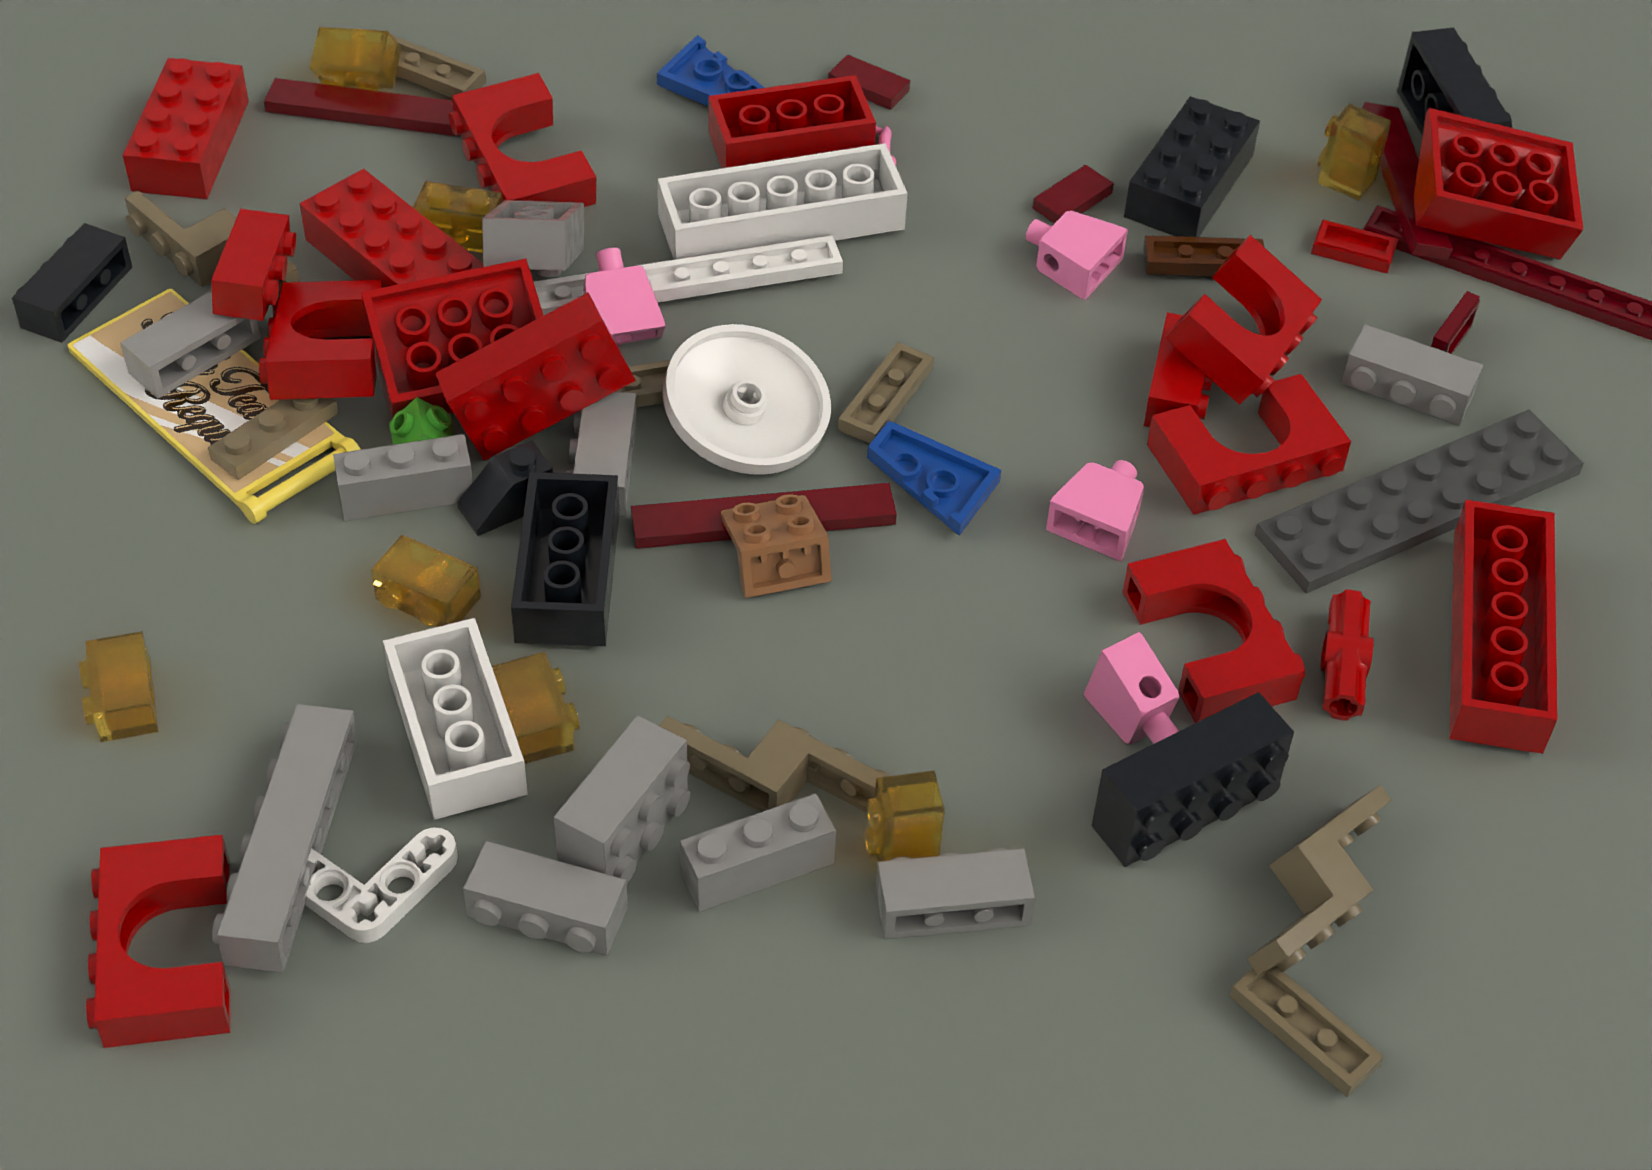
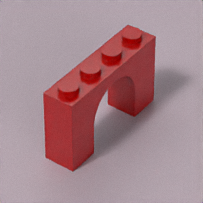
M539 73L452 95L453 112L448 114L451 129L454 135L460 134L464 154L469 162L474 161L478 181L482 188H488L493 209L505 200L584 203V207L596 204V175L582 150L543 161L525 162L510 158L498 149L504 141L511 137L553 126V97Z
M1251 235L1226 258L1212 278L1246 308L1255 320L1260 335L1239 325L1204 293L1177 321L1165 337L1166 340L1239 405L1251 394L1258 398L1272 384L1274 378L1271 376H1274L1289 359L1287 355L1302 341L1303 337L1301 335L1317 320L1318 317L1313 312L1322 301L1315 292Z
M382 280L282 282L280 296L277 298L276 304L272 305L273 317L268 319L269 337L264 338V358L259 359L261 384H268L270 400L374 397L377 370L373 338L324 339L346 336H370L361 292L383 288Z
M1302 374L1273 381L1262 393L1258 414L1280 444L1278 448L1269 452L1258 454L1242 453L1223 446L1211 436L1191 405L1152 415L1147 446L1193 515L1209 510H1218L1229 504L1246 499H1255L1266 493L1283 488H1293L1301 483L1324 476L1330 477L1344 471L1352 441Z
M1226 539L1128 563L1122 593L1140 625L1185 613H1204L1226 621L1239 633L1243 640V644L1232 651L1184 664L1178 694L1195 723L1258 692L1271 706L1297 700L1302 680L1305 678L1303 660L1298 653L1292 651L1285 639L1281 623L1271 616L1265 606L1261 590L1257 586H1253L1246 574L1242 558L1238 554H1234Z
M222 834L100 848L99 868L92 869L91 871L92 893L95 899L98 898V910L90 911L89 916L91 937L93 941H97L96 953L88 955V974L90 983L92 985L95 984V997L87 998L86 1017L89 1029H97L104 1048L231 1033V989L223 962L155 968L138 963L128 955L129 946L136 933L154 917L177 909L228 904L227 885L230 878V861Z

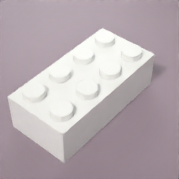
M475 618L383 640L389 678L433 819H440L528 795L524 759Z

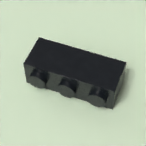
M84 223L48 261L42 264L41 268L12 297L20 328L62 343L131 270L132 262L126 238Z

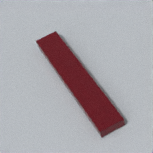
M280 78L274 79L264 100L265 111L271 113L461 137L460 134L454 135L449 122L448 114L453 112V100Z
M1365 102L1360 114L1411 254L1447 260L1453 250L1447 233L1415 225L1413 196L1419 159L1399 107Z
M890 483L631 506L636 549L732 540L722 522V510L732 509L741 503L758 504L774 501L780 496L789 494L806 496L826 531L896 525L897 513Z

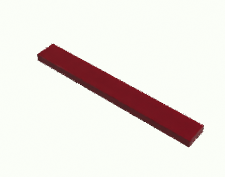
M1377 205L1363 230L1398 239L1396 250L1412 255L1396 211ZM1448 233L1447 235L1453 250L1447 260L1416 256L1652 341V301L1482 241Z

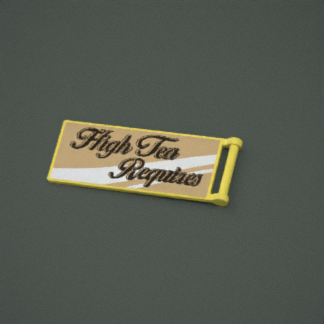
M173 289L165 290L68 343L69 352L228 496L242 510L252 524L262 521L267 517L268 511L336 471L333 454L361 450L352 438L344 437L326 421L239 480L213 462L208 451L210 445L279 400H270L268 384H261L259 363L243 349L160 398H156L128 373L120 342L189 304ZM333 447L335 449L332 453L259 497L253 495L329 448Z

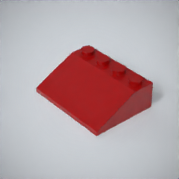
M1432 108L1428 109L1425 116L1413 196L1415 225L1561 260L1584 230L1573 143Z
M526 258L361 292L370 336L374 341L375 358L391 421L397 412L403 410L416 397L431 405L442 407L449 414L453 413L445 399L435 373L544 316Z

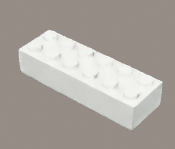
M885 143L657 179L658 215L674 260L833 235L836 241L905 229L908 193Z

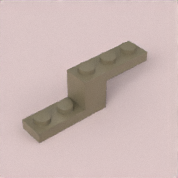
M139 191L125 197L129 214L126 216V222L133 234L146 239L159 256H166L174 263L182 276H189L201 287L209 284L236 217L224 208L191 227L183 229ZM289 260L285 280H278V296H280L282 282H300L298 268Z
M667 716L659 725L687 740V762L690 763L689 774L760 812L791 802L806 782L821 788L887 824L890 823L898 812L900 782L894 780L885 771L873 769L853 759L846 751L832 748L813 738L806 730L792 727L779 719L747 758L741 755L734 747L727 744L722 745L703 735L691 724H682Z
M1381 785L1350 804L1269 864L1304 915L1247 958L1258 976L1277 965L1281 972L1289 969L1306 956V953L1301 948L1302 946L1307 944L1310 949H1313L1335 933L1330 926L1331 923L1335 921L1337 926L1340 927L1363 911L1358 902L1371 893L1373 888L1345 852L1344 848L1354 841L1349 832L1353 830L1359 836L1382 820L1376 812L1392 800Z

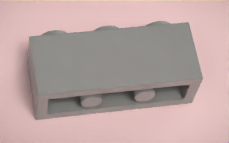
M212 291L120 342L128 373L156 398H160L261 339L258 320L214 315L212 310Z
M1365 324L1349 353L1341 384L1460 426L1474 396L1483 365Z
M614 392L574 413V433H579L578 439L571 438L569 462L574 464V470H566V473L618 475L619 516L626 517L637 427L636 393Z
M465 434L333 454L344 521L457 504L473 483Z
M815 793L680 840V873L700 912L834 864L836 829Z
M489 841L485 842L463 887L467 916L473 917L479 923L487 926L501 925L515 929L533 939L547 938L561 942L583 953L593 951L608 955L628 908L626 879Z
M994 848L987 852L968 854L949 852L936 857L914 859L897 857L890 861L878 862L876 895L884 939L1031 925L1035 894L1024 848L1011 850Z

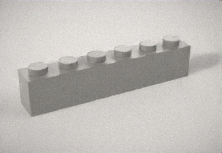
M297 704L291 722H284L280 733L281 751L278 759L272 758L268 766V788L265 796L259 795L256 800L252 834L246 833L242 841L240 852L241 867L238 873L231 874L228 881V904L225 913H218L213 925V943L219 944L224 966L284 973L307 900L306 893L311 885L310 880L312 874L317 869V862L313 863L308 860L312 848L319 854L322 853L356 747L357 736L353 710Z

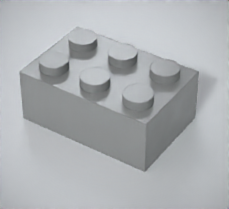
M505 200L482 218L483 267L526 258L529 269L536 270L537 276L555 277L560 276L561 271H566L584 251V203Z
M637 715L554 816L557 860L626 879L628 883L636 870L637 862L646 850L652 851L658 845L662 838L664 827L673 816L679 817L689 803L691 794L688 791L690 763L687 762V740Z

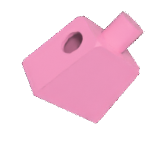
M1067 211L1053 226L1038 219L1033 220L1026 232V241L1039 246L1036 263L1039 272L1079 298L1086 300L1122 261L1128 229L1081 213Z
M607 248L598 251L596 257L599 272L585 275L583 295L589 292L617 345L661 338L665 329V321L643 266L638 265L624 268L619 248Z
M1124 460L1116 461L1111 469L1094 462L1087 463L1050 500L1046 530L1122 561L1139 515L1144 491L1142 482L1135 479L1137 476L1135 467Z
M1138 632L1102 650L1083 695L1118 736L1127 744H1133L1148 736L1154 744L1179 732L1170 719L1171 713L1179 699L1178 691L1143 635Z

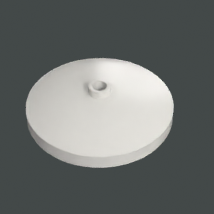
M739 324L719 325L692 335L674 353L663 381L664 408L672 427L679 437L704 459L719 467L739 473L773 474L797 466L806 460L818 447L830 420V394L824 377L816 364L805 352L786 338L754 326Z

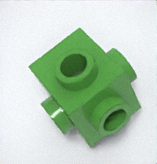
M417 397L403 410L397 412L392 421L389 422L393 445L454 436L450 414L442 407L431 405Z

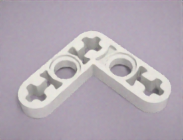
M432 827L423 830L405 845L365 885L311 848L308 860L312 863L317 862V869L312 874L311 885L306 893L307 900L305 905L351 939L362 943L377 941L395 926L457 864L458 854L454 836L442 828ZM441 847L443 848L444 854L441 856L436 853H432L428 857L426 856L427 849L437 851ZM422 865H423V867H424V872H425V873H422L421 870H420V867H421ZM399 877H408L414 881L412 888L404 893H393L387 889L390 882ZM327 885H338L344 889L341 896L332 901H323L317 897L319 890ZM377 896H379L382 900V902L379 904L377 901ZM374 912L376 920L370 922L364 919L358 924L357 915L361 913L364 916H369Z

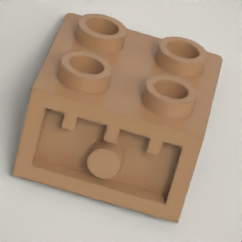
M783 495L774 501L758 504L741 503L732 509L721 511L722 522L738 551L741 590L745 598L831 582L828 534L806 496Z

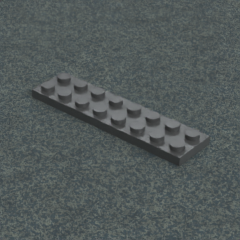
M1528 409L1257 524L1255 536L1305 593H1309L1456 529L1465 499L1508 506L1579 475L1584 463Z

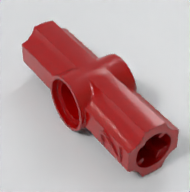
M1345 589L1342 593L1332 595L1328 608V630L1324 637L1320 660V671H1325L1322 709L1327 711L1333 719L1346 721L1355 716H1362L1366 702V678L1370 671L1374 639L1369 637L1371 601L1366 599L1361 591Z

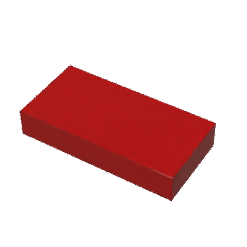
M1322 220L1311 254L1388 274L1398 239Z

